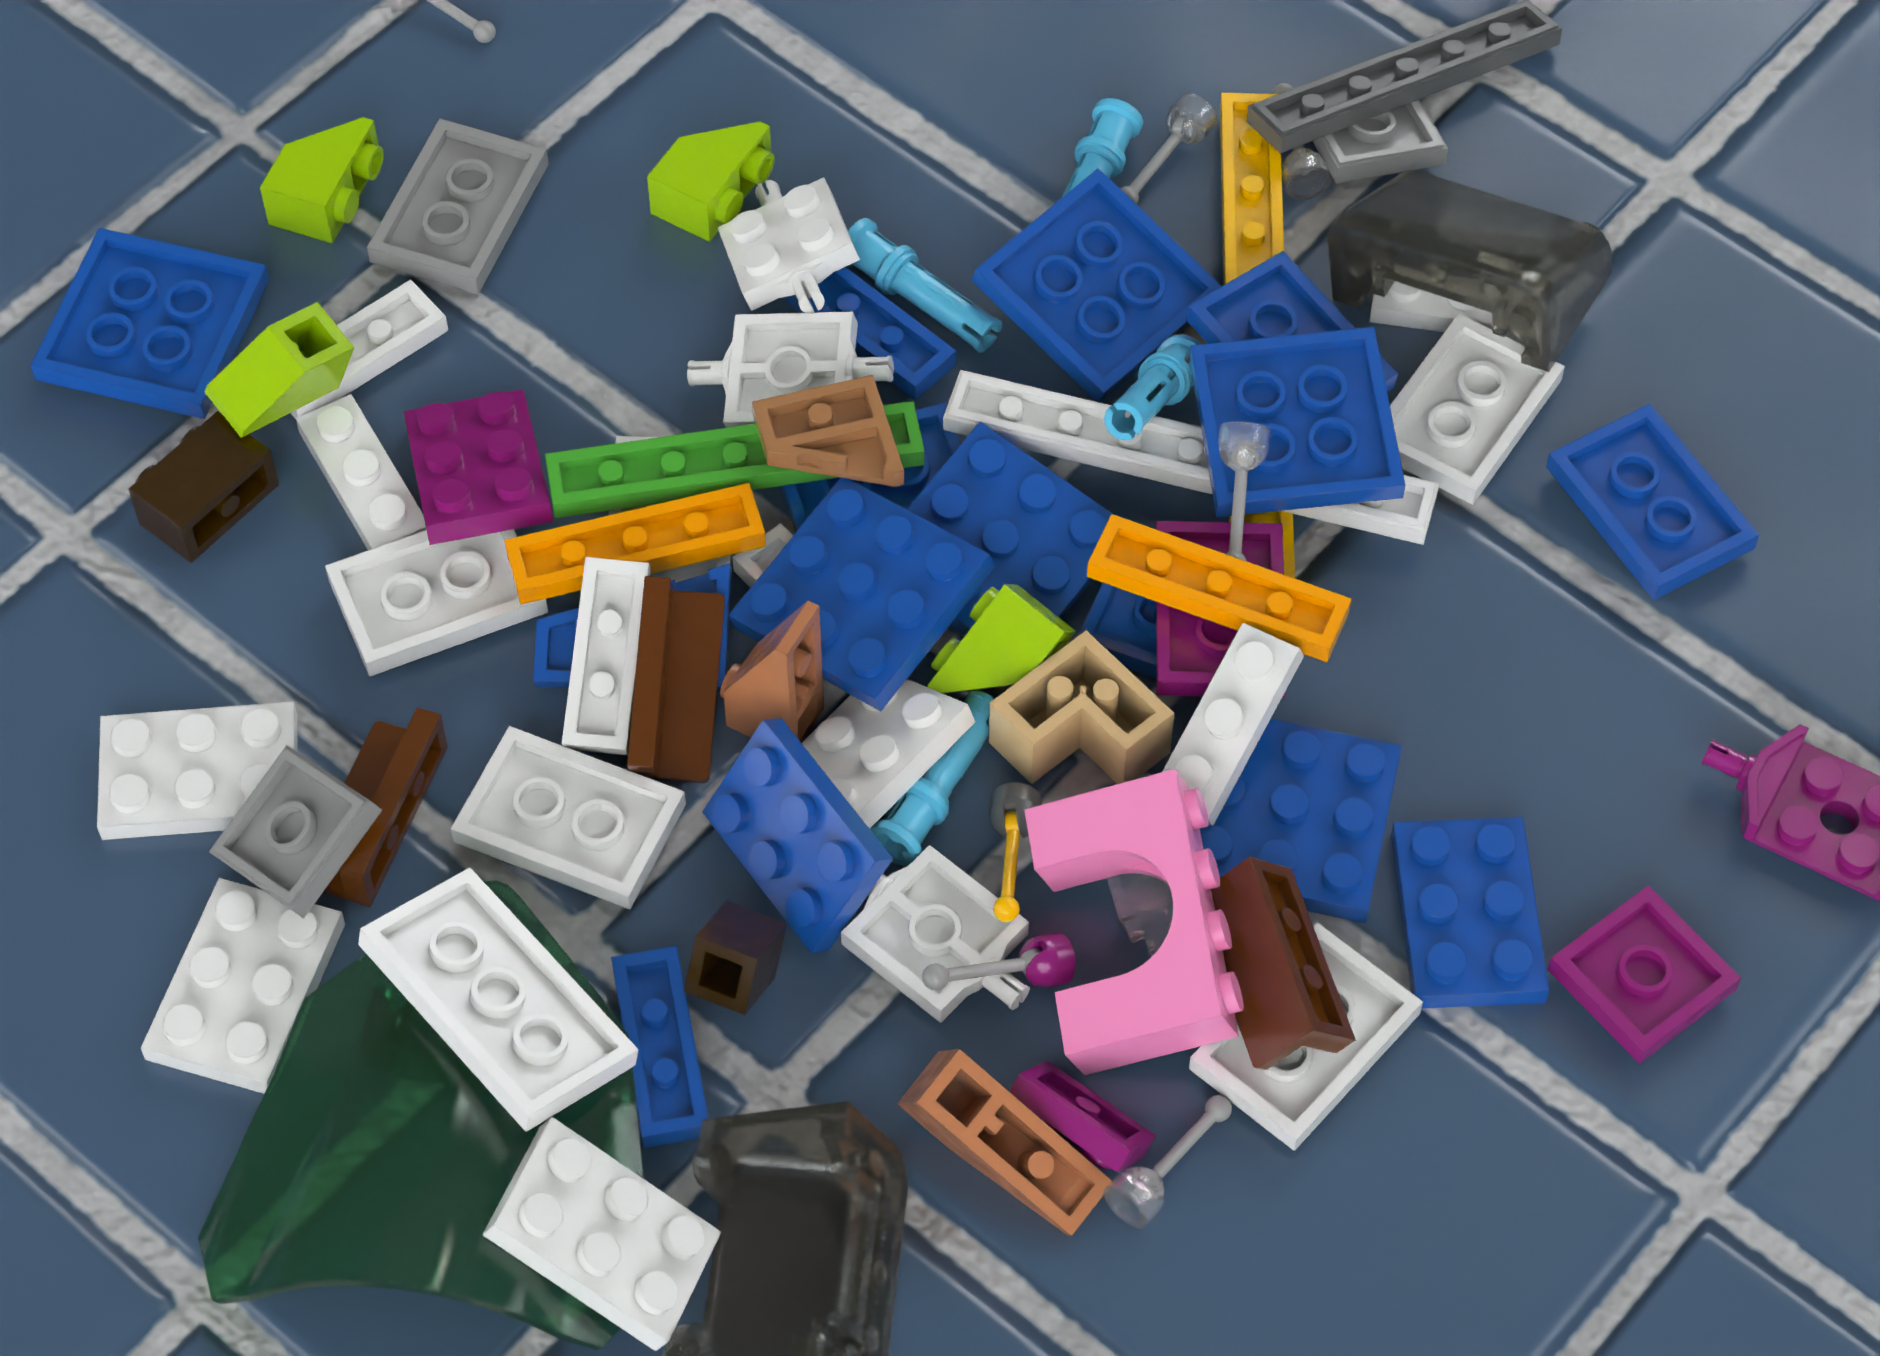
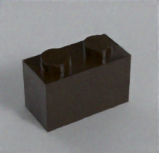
M217 411L201 426L190 429L184 435L180 444L156 465H151L144 469L128 490L139 524L192 563L278 487L279 482L271 450L250 434L241 438L226 418Z

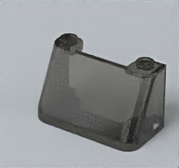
M1409 170L1402 172L1359 200L1339 215L1328 231L1327 236L1333 300L1360 308L1371 289H1373V294L1385 297L1396 281L1492 313L1493 334L1504 337L1508 330L1512 332L1525 347L1521 354V363L1547 372L1555 364L1612 274L1611 247L1605 235L1598 227L1449 181L1425 171Z
M849 1101L703 1119L699 1146L694 1151L692 1167L697 1183L720 1205L717 1229L721 1231V1234L713 1251L703 1325L693 1322L677 1326L671 1335V1339L665 1345L663 1356H889L908 1194L906 1164L897 1146Z

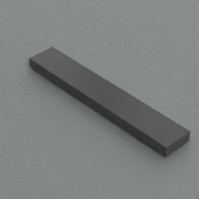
M1524 0L1249 105L1247 123L1279 153H1283L1558 46L1561 41L1562 28L1532 2Z

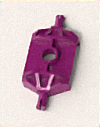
M1801 724L1760 750L1758 756L1751 754L1748 757L1746 754L1717 742L1714 738L1712 739L1701 764H1706L1739 779L1736 789L1741 791L1740 828L1744 839L1880 901L1879 775L1804 742L1809 728ZM1826 814L1841 815L1850 822L1853 832L1844 835L1832 833L1823 826L1820 817Z

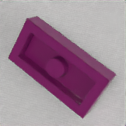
M1049 1061L1042 1062L1019 1073L1010 1090L1013 1096L1054 1131H1059L1079 1145L1080 1153L1088 1161L1104 1169H1113L1116 1172H1120L1146 1156L1156 1138L1155 1134Z

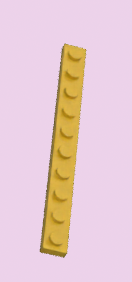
M1221 93L1219 113L1223 285L1284 251L1281 153L1247 123L1249 105L1278 94ZM1275 511L1244 515V523L1282 524L1284 575L1295 578L1293 514Z

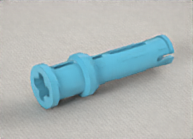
M1114 98L1101 99L1096 103L1092 112L1094 123L1088 136L1083 137L1077 143L1074 152L1077 166L1063 196L1097 168L1109 179L1114 178L1123 171L1126 163L1124 152L1130 139L1139 135L1144 122L1142 115L1136 108L1127 102Z
M869 218L858 220L848 230L860 260L846 267L855 266L875 280V287L881 293L887 295L898 293L969 343L977 352L982 353L995 342L997 336L989 331L992 329L995 332H1000L1002 321L984 311L919 265V259L911 247L894 244L877 232L878 227L876 223Z
M1185 334L1173 335L1158 347L1156 353L1149 355L1140 366L1136 383L1131 385L1126 393L1106 410L1104 421L1108 432L1120 440H1131L1135 437L1136 433L1138 435L1143 430V427L1158 414L1164 405H1174L1182 401L1190 392L1191 387L1194 386L1190 361L1187 363L1184 358L1190 354L1191 345H1200L1201 343ZM1126 411L1131 413L1128 418L1125 417Z
M977 690L971 691L967 695L964 703L968 704L975 723L888 810L884 818L878 820L870 828L892 856L893 863L909 866L922 853L920 845L932 826L940 825L949 814L948 798L952 790L989 736L990 702L995 699L991 695Z

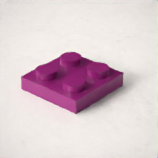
M1649 885L1552 956L1547 969L1639 1064L1735 992L1741 980V977Z

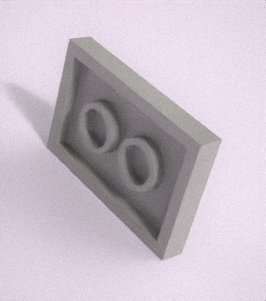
M439 118L367 246L369 261L479 294L549 165L547 149Z

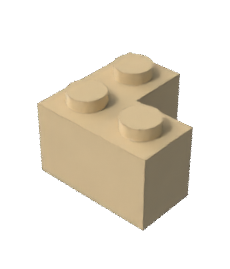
M1086 630L990 702L989 743L1031 784L1079 748L1113 781L1120 784L1139 778L1170 754L1174 712Z

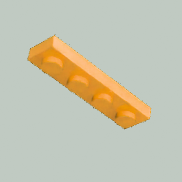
M750 483L504 540L520 605L580 591L582 588L585 557L645 562L650 564L651 574L766 547L765 530Z
M1111 514L1087 566V577L1237 631L1242 623L1248 624L1300 648L1304 655L1324 662H1328L1348 617L1352 600L1346 596Z

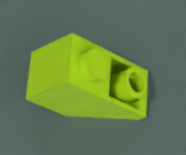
M362 117L285 144L260 186L268 225L333 244L344 223L349 224L354 219L359 206L360 194L368 180L373 181L377 178L383 164L384 152L383 148L378 144L374 120Z
M759 121L679 137L647 176L651 214L710 242L719 231V226L732 221L739 214L743 200L756 184H763L769 177L775 161V156L771 152L770 126Z
M316 302L269 325L206 386L205 394L242 438L338 389L353 353L354 346L320 304Z
M1004 584L1000 591L995 587H991L972 609L969 616L976 622L962 641L953 637L935 657L931 667L937 673L927 686L937 692L948 693L1014 685L1066 646L1076 631L1019 585Z

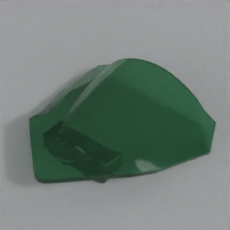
M496 880L484 881L492 892L629 1039V1035L598 992L522 898L505 883ZM367 954L347 966L304 998L274 1075L198 1236L211 1300L218 1304L255 1301L276 1293L302 1288L324 1286L378 1287L419 1292L476 1305L525 1322L556 1338L594 1350L603 1348L621 1329L482 1235L539 1127L547 1120L525 1132ZM632 1067L552 1117L644 1179Z

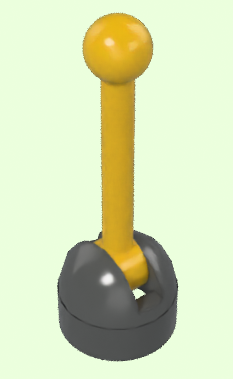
M1015 782L1000 785L992 792L989 809L991 825L998 834L1006 839L1001 897L993 905L995 917L1002 922L1013 921L1017 918L1020 911L1019 903L1014 898L1019 839L1020 837L1025 838L1029 836L1024 809L1042 805V797L1035 788L1027 784ZM1016 808V811H1007V809Z

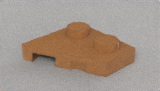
M873 375L752 401L753 418L768 466L893 487L904 485L903 465Z

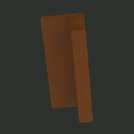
M645 576L627 761L629 771L652 780L707 783L710 780L725 612V599L722 594L675 591L671 578Z
M417 707L406 729L382 721H377L373 724L344 784L373 802L382 811L323 893L368 907L372 906L447 751L448 746L441 714Z
M1248 857L1220 877V887L1211 889L1215 910L1221 909L1223 911L1231 934L1232 948L1223 950L1226 971H1233L1240 985L1244 1009L1241 1012L1235 1013V1018L1252 1065L1257 1069L1268 1070L1301 1046L1338 1053L1356 1041L1292 868Z

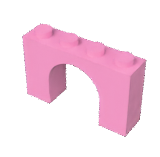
M1172 769L1024 809L1034 870L1053 892L1117 875L1133 873L1149 875L1164 881L1169 885L1173 898V917L1169 932L1161 947L1143 965L1119 976L1055 992L1065 1056L1085 1076L1239 1037L1235 1013L1243 1011V997L1235 973L1233 971H1226L1223 950L1232 948V940L1223 911L1221 909L1215 910L1211 889L1220 887V876L1211 849H1203L1200 828L1208 827L1209 819L1205 801L1199 788L1190 789L1178 771Z

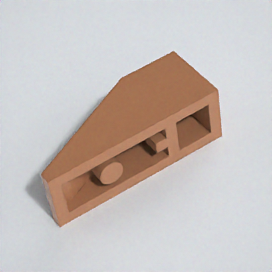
M810 601L805 602L760 640L743 664L735 663L729 669L720 690V696L724 698L727 727L752 737L763 720L782 718L801 743L804 741L824 710L819 605Z
M960 1049L938 1051L897 1102V1105L947 1148L1067 1236H1072L1113 1184L1112 1180Z

